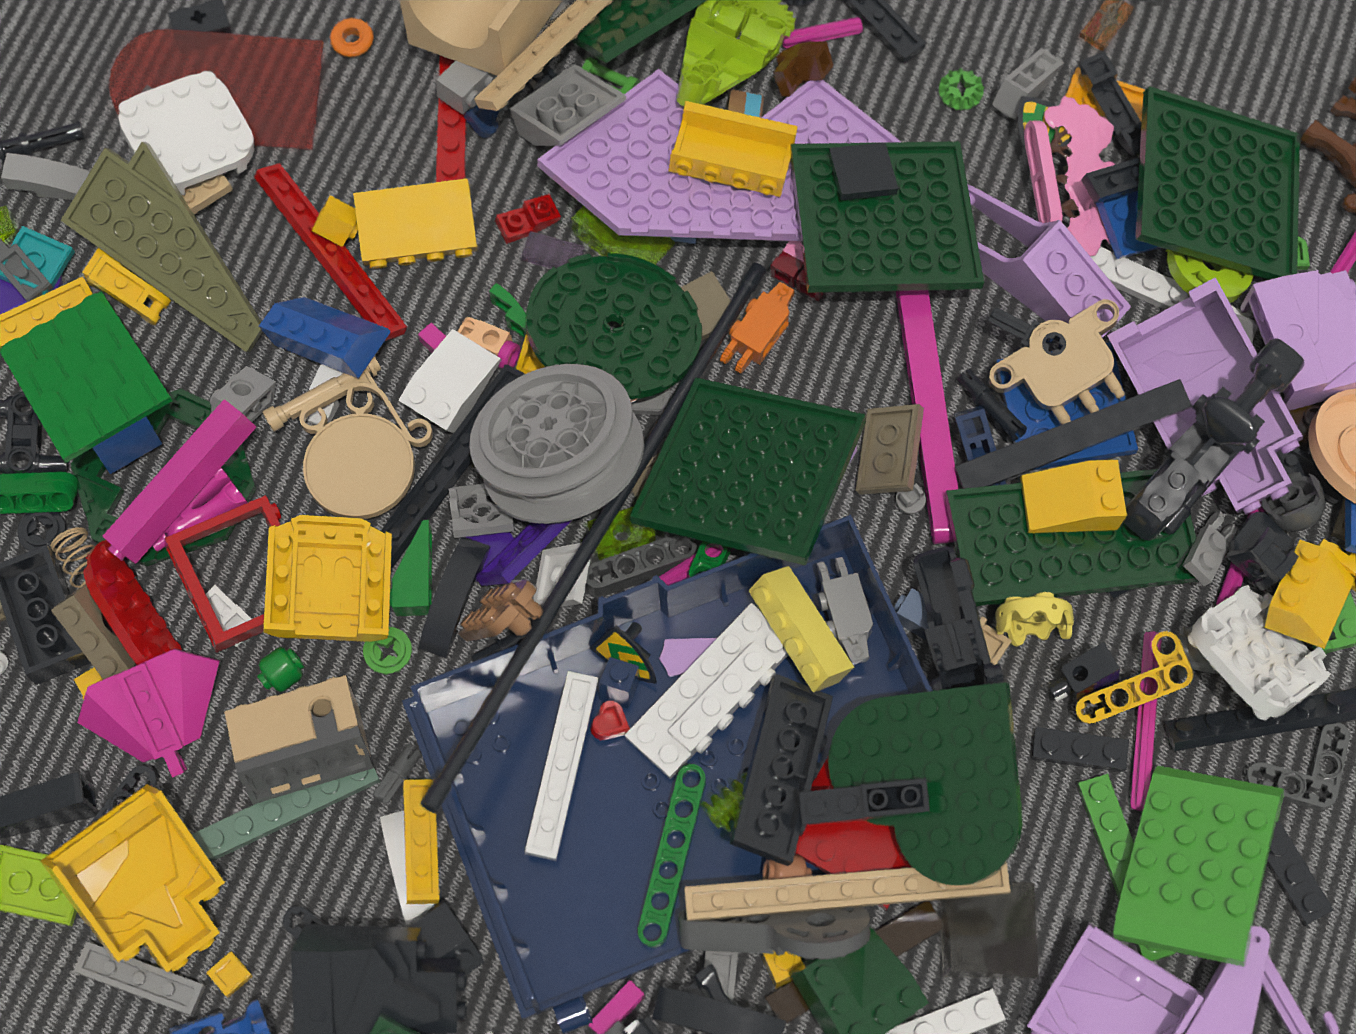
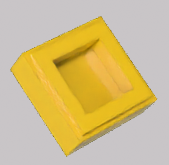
M232 951L206 972L228 998L253 977Z

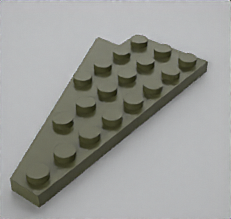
M142 141L130 162L110 148H104L60 221L242 350L250 352L263 332L259 328L261 320L151 145Z

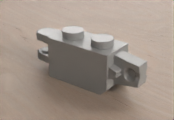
M842 557L835 559V567L839 578L830 580L825 563H817L822 583L821 593H817L821 611L827 610L830 621H827L826 624L854 665L869 660L867 640L872 633L873 621L858 573L848 575L845 562Z

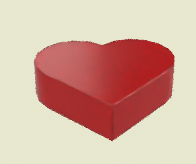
M615 701L604 702L598 711V716L595 717L591 724V733L599 740L623 736L630 730L621 705Z

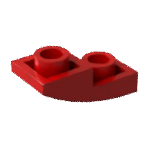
M550 194L524 201L522 208L496 215L495 222L505 243L508 244L549 227L559 221L561 215Z

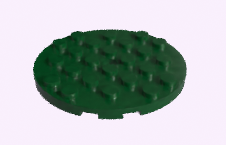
M608 252L607 256L591 257L590 253L568 259L566 264L558 268H551L535 285L530 295L526 312V331L529 343L544 367L561 364H581L596 367L615 377L623 385L630 399L644 398L660 393L672 387L685 376L699 352L702 339V323H700L697 314L698 307L688 290L684 292L675 282L676 278L644 259ZM614 321L619 323L621 327L611 330L607 323Z

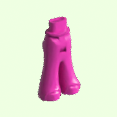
M221 467L152 546L159 552L165 547V537L248 502Z

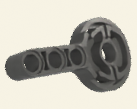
M863 907L687 921L686 909L678 914L680 945L687 950L774 954L775 951L778 956L783 955L785 951L807 959L819 958V960L846 956L848 953L864 946L870 938V917Z

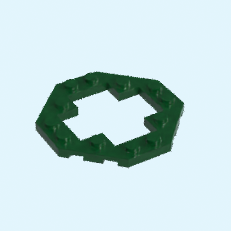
M183 389L169 392L173 400L172 402L146 417L157 436L168 418L197 430L211 414L212 405L203 398ZM242 443L224 463L222 469L249 503L257 488ZM91 448L74 458L71 468L73 475L79 481L78 492L89 524L88 528L91 538L98 544L106 540L102 536L118 519L111 514L124 494V490L101 478L106 467L94 449ZM236 524L182 547L185 553H189L228 540ZM151 546L137 563L149 566L170 559V556L165 547L157 552Z

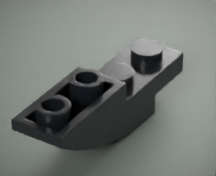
M926 778L799 792L802 825L843 823L930 812Z

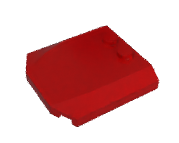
M828 758L811 785V790L813 791L834 789L829 774ZM865 820L806 825L803 834L799 836L795 855L803 857L805 861L829 875L912 868V865L907 861L898 845L894 826L877 825ZM890 904L878 905V906H880L881 908H883V909H885V910L887 911L888 908H889V906H890Z

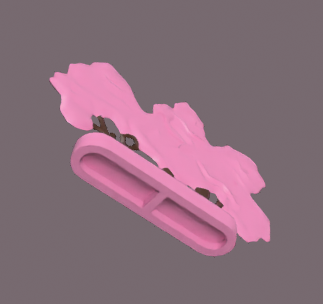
M1063 96L1060 105L1048 107L1044 112L1046 122L1056 131L1051 143L1047 126L1043 121H1028L1024 129V141L1038 220L1041 223L1061 220L1062 222V212H1064L1070 218V225L1067 229L1089 256H1096L1103 239H1106L1110 245L1111 243L1097 205L1093 202L1081 179L1086 173L1115 165L1111 161L1103 162L1099 156L1101 151L1111 143L1114 125L1105 117L1099 116L1097 111L1088 104L1078 105L1074 98ZM1064 126L1065 130L1059 132L1058 127ZM1070 134L1072 140L1069 144L1060 147L1058 145L1062 143L1060 138ZM1068 149L1071 154L1066 155L1063 153V150ZM1059 152L1067 160L1068 171L1065 175L1055 174L1052 153ZM1057 182H1062L1070 194V200L1063 204L1060 201ZM1071 210H1079L1080 215H1073Z

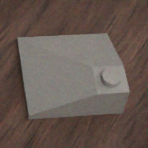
M574 64L511 107L510 111L518 134L533 145H562L627 98L622 92Z

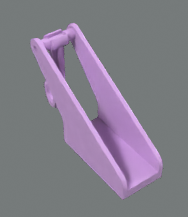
M1254 926L1251 929V941L1245 967L1220 963L1203 992L1204 999L1183 1034H1252L1261 986H1263L1290 1034H1314L1268 956L1270 936L1264 928ZM1325 1012L1323 1019L1328 1029V1034H1339V1029L1333 1015L1330 1012Z

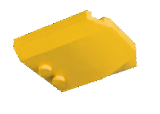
M299 515L291 518L290 522L277 527L275 525L269 527L263 633L280 638L364 642L388 639L392 534L377 530L370 526L371 523L362 518Z

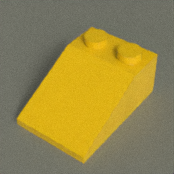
M1118 460L1084 461L1029 473L1020 477L1028 533L1118 530L1127 516Z

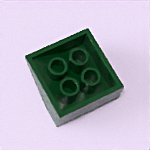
M871 926L869 940L858 950L848 953L846 956L832 959H808L789 972V975L825 1034H886L929 1003L913 975Z

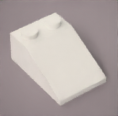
M452 329L413 375L399 401L443 429L454 433L472 410L502 359Z

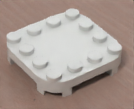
M210 71L189 75L137 94L121 102L119 105L118 119L122 138L126 140L133 154L142 141L149 143L181 195H185L184 188L233 169L238 174L247 169V164L253 157L254 139L251 129L227 87Z
M1247 585L1241 587L1234 595L1215 607H1210L1192 626V632L1188 635V641L1193 647L1199 649L1202 655L1209 661L1211 667L1219 672L1231 685L1233 691L1253 708L1254 714L1262 720H1267L1269 717L1284 715L1311 695L1328 679L1331 673L1326 671L1322 661L1327 655L1321 647H1317L1311 652L1301 640L1265 628L1268 609L1273 596L1268 592L1261 596L1250 591V587Z

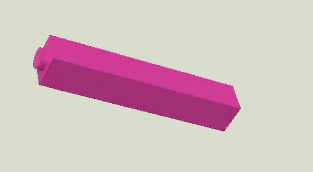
M223 399L102 537L111 544L108 550L121 561L127 557L136 564L254 431L256 426L244 414Z

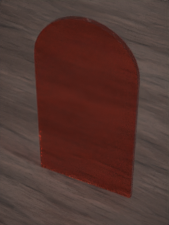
M174 29L149 31L130 41L116 57L109 77L111 100L119 114L120 103L139 94L146 85L156 88L189 75L210 71L215 74L217 79L221 80L230 92L251 129L254 146L313 150L324 42L319 40Z

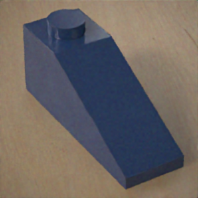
M982 405L954 413L967 461L996 451ZM1006 481L1000 482L995 485H1004L1006 484Z

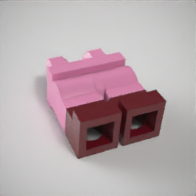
M788 241L779 257L776 256L771 264V277L792 288L796 284V290L819 302L824 292L807 293L801 241Z

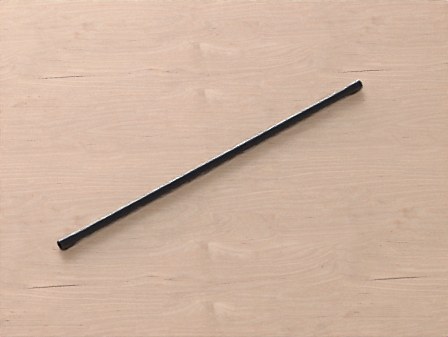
M752 263L740 282L738 290L645 439L643 457L636 474L624 490L603 507L544 603L540 619L537 617L533 621L531 630L525 634L441 773L434 779L420 802L421 806L431 813L439 811L452 789V784L678 416L695 378H701L751 294L756 291L765 276L766 269L763 265Z

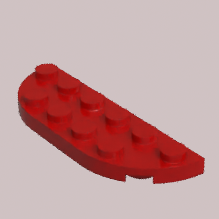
M107 540L98 543L86 556L87 567L83 570L84 579L93 600L132 660L138 665L173 649L182 650L180 644L175 641L166 627L164 619L159 616L150 602L149 596L143 591L136 580L133 571L124 560L121 561L108 550L111 544Z

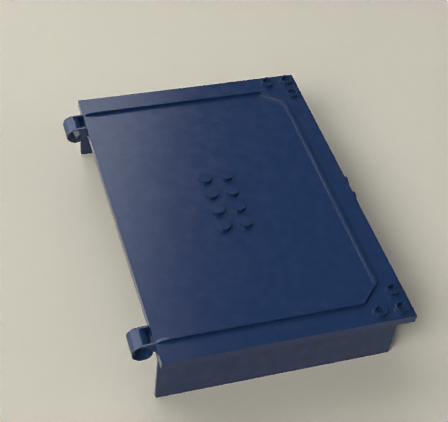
M851 515L822 526L806 565L751 553L669 586L656 575L649 582L608 598L599 597L598 614L543 635L452 784V789L442 804V809L522 1020L553 1008L562 1034L593 1023L583 998L584 995L694 951L684 949L680 945L678 914L686 909L685 887L763 881V867L765 861L769 860L733 846L729 842L771 681L766 686L760 684L753 692L755 694L753 700L745 708L739 706L732 714L734 716L732 722L723 731L718 729L711 736L713 741L702 753L697 751L685 763V765L695 764L703 769L706 776V786L667 939L664 944L657 948H649L641 942L638 935V927L679 771L669 779L625 738V735L608 740H599L591 733V724L595 717L598 716L601 705L605 702L599 700V682L607 662L593 652L590 647L611 628L617 625L626 632L633 622H637L642 626V631L635 641L651 654L648 659L654 669L657 680L656 684L639 680L629 709L622 707L631 729L682 676L669 677L659 659L665 639L718 638L751 603L759 609L749 593V589L763 574L790 566L824 621H830L827 610L821 611L817 593H821L822 583L817 563H825L831 580L839 578L835 567V559L842 557L848 575L858 573L873 626L871 629L872 633L867 640L869 660L854 664V668L839 683L819 690L833 696L824 735L827 736V742L823 751L819 753L817 761L821 764L820 770L829 756L830 745L838 726L853 709L876 698L932 691ZM519 644L411 686L414 696L403 700L402 703L431 779L437 778ZM789 655L775 668L776 674L808 686ZM571 671L598 677L599 681L557 860L554 861L525 854V849L567 673ZM693 771L686 773L683 777V783L689 788L696 787L701 781L700 775ZM686 801L680 802L675 808V813L681 818L689 817L693 812V806ZM673 832L669 835L667 843L672 848H680L685 843V836L681 832ZM806 861L807 868H811L812 876L829 875ZM666 862L660 868V875L665 879L674 878L678 872L677 866L672 862ZM658 893L652 899V906L657 910L666 909L670 903L669 896L664 893ZM650 924L644 930V937L648 941H656L662 935V929L657 924Z

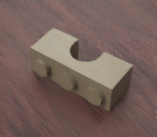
M86 584L51 609L103 679L129 669L136 664L118 637L105 627L102 620V612L93 600Z

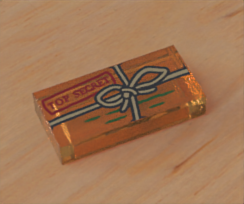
M1105 0L1081 31L1080 38L1103 51L1133 13L1134 7L1123 0Z

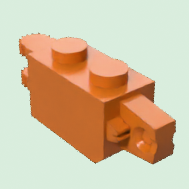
M779 282L768 294L763 291L758 299L753 298L746 308L745 313L747 314L742 321L737 320L729 332L731 342L722 353L720 361L727 364L737 351L743 355L735 367V371L738 373L744 372L751 361L760 365L789 325L788 306L794 296V290Z

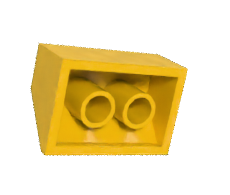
M1299 540L1294 551L1299 557L1291 570L1281 579L1269 605L1265 628L1325 649L1355 578L1329 549Z

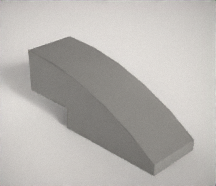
M7 153L1 179L7 189L35 191L38 197L73 200L90 171L44 158Z

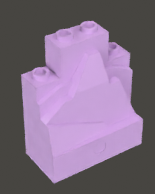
M1318 270L1286 275L1253 284L1240 306L1241 313L1252 310L1265 345L1271 339H1281L1304 359V367L1283 391L1285 395L1283 401L1288 411L1326 401L1332 395L1344 390L1356 389V285L1349 278L1347 271L1319 274Z
M1089 923L1030 1020L1028 1027L1032 1029L1030 1034H1183L1202 1003L1204 996L1202 992Z

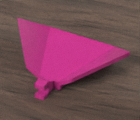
M173 649L88 686L77 723L142 762L155 760L163 756L172 778L185 772L184 770L187 767L177 750L201 738L220 661Z

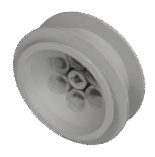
M561 364L529 372L500 389L478 414L471 431L469 447L472 462L483 478L486 490L495 505L516 519L547 524L569 521L585 516L606 505L623 491L640 466L644 451V436L640 423L633 413L628 393L615 377L601 369L588 365Z

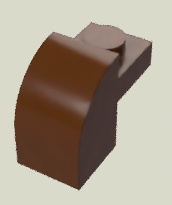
M827 41L799 43L779 53L776 56L779 66L774 71V80L778 85L781 96H791L802 81H822L834 66Z

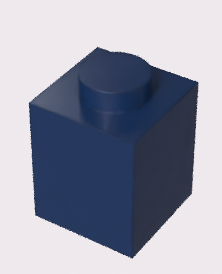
M609 657L599 682V700L605 702L615 701L621 707L629 709L639 684V666Z

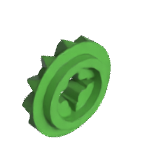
M962 68L958 71L949 70L948 74L942 77L939 85V95L942 101L949 107L957 110H966L976 106L981 101L984 92L981 77L974 75L973 70L968 72L963 71ZM960 81L964 83L966 88L963 96H961V92L957 88Z
M389 627L388 639L365 642L363 647V656L366 664L374 672L385 675L394 672L400 673L401 669L409 664L411 653H413L408 636L400 629ZM394 644L393 651L397 657L388 655L382 659L384 654L378 646L389 648L390 645Z

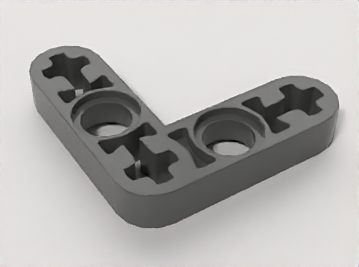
M1342 723L1325 725L1320 730L1310 775L1264 762H1257L1247 769L1244 775V782L1257 784V778L1252 775H1255L1258 771H1262V776L1269 780H1273L1275 775H1278L1279 778L1275 783L1277 788L1283 789L1282 782L1284 779H1293L1299 786L1298 793L1288 794L1284 791L1283 801L1319 811L1328 809L1335 803L1338 796L1350 741L1348 728ZM1333 730L1336 731L1337 737L1341 738V740L1335 743L1333 751H1323V749L1327 750L1330 747L1332 741L1331 737L1327 736V734H1330ZM1324 758L1332 760L1336 766L1335 773L1327 774L1323 772L1320 768V760ZM1264 780L1261 785L1272 787L1274 782ZM1306 783L1310 785L1307 791L1317 792L1322 788L1324 789V795L1329 798L1320 802L1318 801L1319 796L1308 793L1306 798H1303L1302 795L1306 790Z

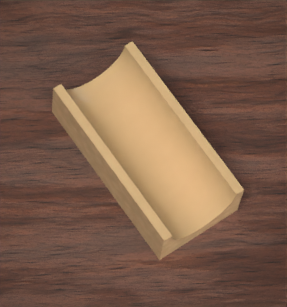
M400 0V5L410 45L498 76L534 41L562 0Z

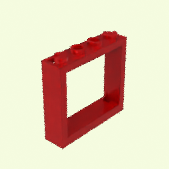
M266 495L165 537V548L216 653L263 633L264 614L223 631L182 546L260 513L263 514L269 527L274 525L275 527L280 526V511L275 503L270 504Z

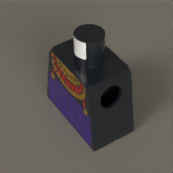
M1105 642L1063 665L1060 668L1062 678L1049 684L1047 687L1056 702L1072 694L1077 702L1084 696L1119 681L1120 667ZM1076 676H1084L1086 679L1084 681H1077L1074 678Z

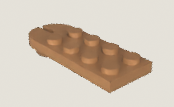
M527 579L515 583L510 582L508 585L503 584L501 587L497 586L494 589L490 588L479 601L483 605L475 612L471 611L462 620L460 625L463 628L458 634L467 642L497 636L507 627L516 635L522 636L531 630V621L527 618L535 620L538 617L540 619L543 613L542 607L532 599L537 588Z

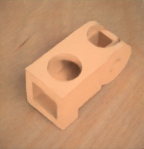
M466 317L457 331L496 356L506 341L510 340L513 342L510 332L471 317Z

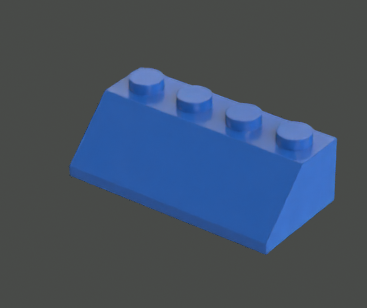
M306 297L275 303L259 325V328L275 346L358 379L391 332L388 328Z

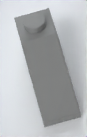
M1041 48L1004 78L992 106L1000 110L1003 115L1016 120L1021 96L1037 98L1059 72L1064 62Z

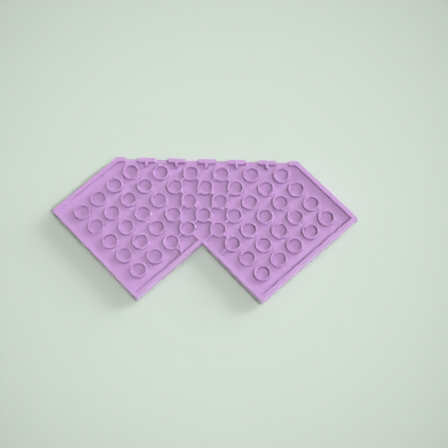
M660 69L625 94L627 99L564 144L556 145L538 158L537 166L618 235L801 241L791 160L781 197L765 195L761 192L739 189L726 184L708 182L704 179L669 172L670 155L675 147L682 123L684 106L680 105L676 100L678 84ZM823 80L808 81L762 117L798 126L795 144L901 142Z

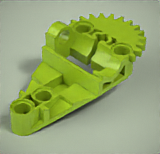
M706 0L698 5L687 35L676 96L677 102L682 106H685L686 101L704 105L759 72L779 54L784 36L789 37L791 32H793L796 20L793 18V12L787 11V5H780L781 0ZM742 31L741 36H740V39H739V40L736 39V38L740 35V32Z

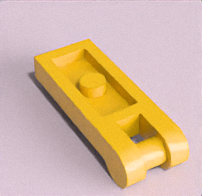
M105 254L100 257L86 280L139 314L146 322L152 325L157 324L160 319V312L163 308L166 309L171 302L166 295ZM147 297L153 301L150 308L143 304Z

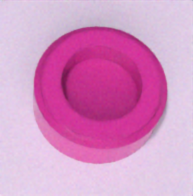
M508 340L502 345L497 355L502 359L498 365L499 368L502 369L505 364L513 368L515 367L521 352L519 344Z

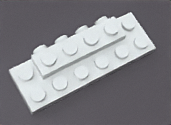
M751 603L625 734V738L669 779L697 751L702 753L713 741L711 736L718 729L723 731L734 719L732 714L739 706L745 708L755 697L753 692L760 684L766 686L776 675L775 668L789 655L763 613Z

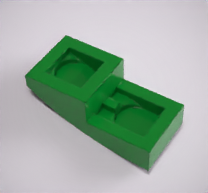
M495 283L489 290L491 303L506 313L507 327L525 339L527 332L526 313L509 292Z

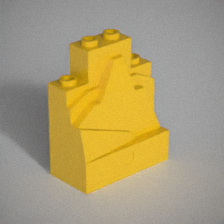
M148 784L40 861L83 921L91 928L110 956L117 962L122 959L124 961L131 959L140 951L139 947L144 944L161 969L165 972L170 970L176 971L188 962L187 957L196 950L203 951L212 945L215 941L214 937L220 933L199 902L201 900L208 901L220 891L219 887L225 882L161 790Z

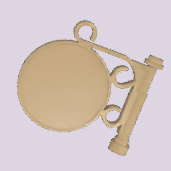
M375 356L359 379L343 373L282 406L275 408L271 406L262 411L273 432L284 427L283 423L287 422V419L292 418L293 420L300 416L299 420L302 428L310 434H316L310 441L304 455L303 474L305 483L313 499L327 512L338 517L368 519L379 516L396 506L406 495L414 477L415 461L411 445L423 447L430 443L433 438L431 425L424 419L410 421L408 428L412 431L417 427H424L427 430V434L421 439H415L410 435L389 399L378 388L372 376H377V372L381 370ZM354 391H369L367 393L368 402L364 407L356 408L352 405ZM370 392L375 393L383 400L399 428L383 417L368 414L374 406ZM347 395L346 403L352 414L342 416L327 424L328 419L322 408ZM318 411L321 421L314 426L306 424L307 417Z

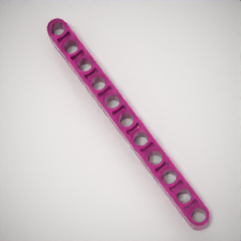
M896 291L912 405L920 404L924 408L919 455L932 542L934 545L954 543L944 495L946 490L958 489L929 291Z

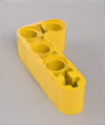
M1167 631L1155 635L1151 646L1159 667L1084 696L1076 705V713L1079 719L1085 723H1096L1188 686L1193 680L1194 674L1178 636ZM1165 636L1171 637L1176 645L1175 650L1168 655L1161 653L1157 646L1158 641ZM1176 665L1183 666L1188 672L1186 681L1180 684L1175 683L1170 678V670ZM1146 677H1152L1158 683V690L1153 695H1147L1141 690V682ZM1119 688L1125 690L1129 696L1128 703L1122 707L1115 705L1111 698L1114 690ZM1105 694L1106 704L1112 711L1106 713V707L1095 711V718H1092L1091 714L1085 715L1083 709L1087 707L1086 701L1090 700L1091 704H1097L1103 701L1100 695Z

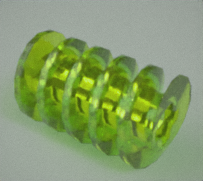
M746 772L741 774L742 783L735 779L731 781L733 791L723 787L721 788L722 798L716 794L711 795L712 806L705 801L701 803L705 814L718 830L722 827L727 832L731 831L729 821L733 820L735 822L747 777Z

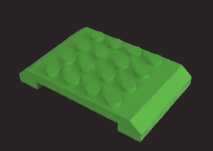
M1157 765L1152 774L1116 912L1114 939L1245 967L1251 941V929L1275 825L1278 822L1284 789Z

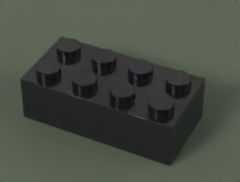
M47 545L0 563V602L25 675L35 685L91 663L51 611L70 594L58 560Z

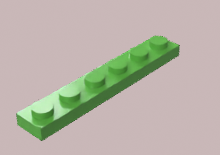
M1108 774L1079 782L1077 788L1118 899L1120 900L1134 842ZM1136 944L1139 954L1152 962L1175 954L1172 951Z

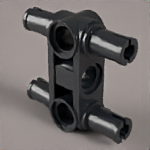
M18 392L14 396L7 397L6 400H0V417H6L7 420L5 452L0 454V472L2 474L68 472V462L65 463L61 456L41 455L39 452L41 421L33 408L25 413L18 411L23 406H31L24 392ZM20 460H27L29 462L24 467H15V464Z

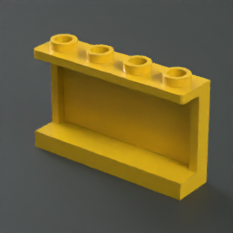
M686 101L675 147L670 155L669 172L704 179L708 182L726 184L739 189L761 192L765 195L781 197L791 160L790 146L795 144L798 126Z
M468 178L353 193L362 262L365 266L370 265V269L385 268L387 263L398 262L399 265H411L416 263L415 259L427 258L428 262L444 260L445 255L455 254L456 258H466L473 256L472 252L478 251Z

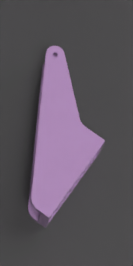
M968 185L971 206L976 207L1028 247L1021 257L1006 258L978 242L983 273L1045 321L1061 320L1069 323L1070 318L1096 302L1109 299L1115 302L1119 308L1118 322L1131 308L1130 304L1061 220L1047 223L1038 222L981 190ZM1101 309L1097 312V317L1103 322H1108L1113 319V314L1108 309ZM1109 331L1102 334L1101 337L1103 338Z

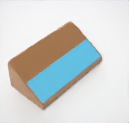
M731 90L728 110L762 118L763 95Z

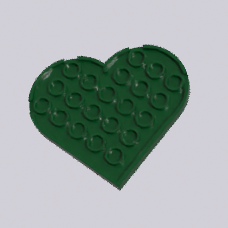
M1004 682L876 698L859 705L842 720L833 736L828 758L829 774L834 789L856 787L865 784L927 779L930 812L865 820L877 825L894 826L898 845L907 861L915 870L937 883L953 886L980 883L991 878L1001 870L1011 854H1014L1017 849L1023 823L1010 683Z

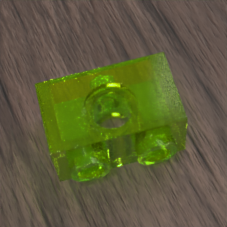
M634 506L618 512L595 550L598 561L656 541L652 528L631 523L630 515ZM596 519L587 521L588 532ZM619 532H626L630 537L620 541L615 538V535Z

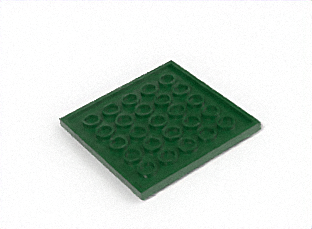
M1148 86L1143 91L1135 240L1269 280L1297 274L1300 133Z
M960 141L885 142L898 185L897 195L840 200L828 156L829 148L874 143L791 144V167L807 293L983 288L984 277Z
M695 378L630 515L631 523L806 565L866 424V415Z

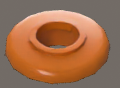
M348 18L338 22L330 34L331 46L335 52L348 57L359 56L366 52L374 39L373 30L368 23L357 18ZM354 34L359 36L358 40L355 42L350 43L345 41L346 37L349 35Z

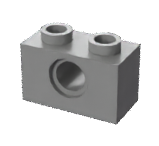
M245 366L238 374H233L225 386L217 389L212 394L210 399V405H212L211 413L225 399L253 422L262 414L263 410L273 403L276 381Z

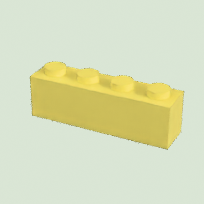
M790 566L763 574L749 589V593L813 693L839 683L854 668Z

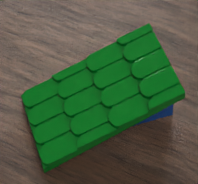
M102 291L87 296L80 304L61 311L55 318L35 326L29 333L10 340L0 348L2 357L65 463L93 448L108 472L112 474L162 444L146 416L173 400Z

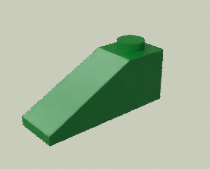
M429 520L422 521L392 578L389 607L393 608L396 616L428 615L432 603V527Z

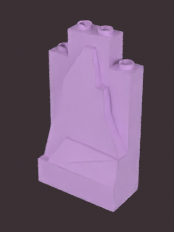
M1216 277L1189 291V298L1138 325L1133 321L1107 335L1139 395L1181 379L1192 406L1202 394L1211 397L1222 387L1232 393L1228 399L1235 401L1254 376L1249 369V364L1258 354ZM1270 390L1262 402H1259L1249 413L1252 418L1257 414L1265 421L1257 432L1256 438L1260 440L1259 443L1249 454H1246L1244 451L1239 452L1202 495H1207L1216 490L1215 484L1221 482L1237 513L1244 511L1245 515L1262 507L1260 501L1270 496L1272 500H1276L1288 494V487L1293 485L1276 453L1282 451L1283 454H1286L1300 446L1298 441L1302 440L1303 437L1280 394L1274 390ZM1190 408L1154 422L1168 450L1197 421L1194 409Z

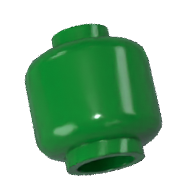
M278 647L259 661L258 665L261 673L257 677L267 690L273 687L278 692H284L302 678L303 672L301 669L305 666L291 647L288 650L284 647Z

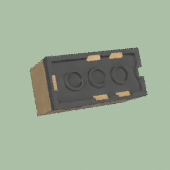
M346 675L330 678L325 682L308 687H299L288 693L269 696L264 700L248 705H239L234 709L224 711L236 772L242 785L245 786L246 793L253 805L374 768L360 710Z

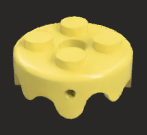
M1050 592L1038 593L1035 597L1006 598L1005 603L1000 605L995 612L997 634L1001 635L1007 632L1009 639L1012 640V645L1016 647L1024 643L1027 635H1035L1041 640H1047L1051 631L1055 628H1058L1062 639L1068 640L1072 636V626L1074 625L1072 605L1066 600L1055 598L1054 594Z

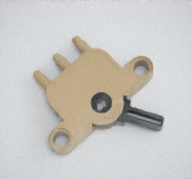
M1109 299L1100 300L1070 318L1069 323L1061 320H1048L1040 323L1033 320L1032 324H1029L1000 308H995L990 314L988 322L1021 339V346L1023 348L996 363L991 368L989 374L991 387L994 391L1006 393L1024 383L1035 402L1045 410H1052L1062 425L1071 421L1069 414L1063 406L1078 397L1090 413L1099 411L1090 390L1104 381L1117 399L1122 398L1125 393L1112 372L1114 357L1101 337L1102 334L1111 330L1117 323L1119 317L1117 304ZM1101 309H1108L1112 312L1113 319L1103 322L1097 317V312ZM1054 341H1058L1059 349H1055L1053 352L1048 351L1049 345L1047 343L1052 344ZM999 371H1006L1010 374L1011 380L1007 384H999L994 379L995 374Z

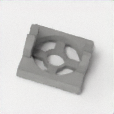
M485 484L459 486L449 489L454 538L514 531L513 517L502 511L497 505L487 502L486 496H489ZM477 497V503L471 508L460 509L466 499ZM482 507L491 510L486 516H477L475 514V511ZM500 514L499 517L495 518L492 521H489L494 517V515ZM472 517V519L477 521L478 523H472L470 521L465 520L464 518Z

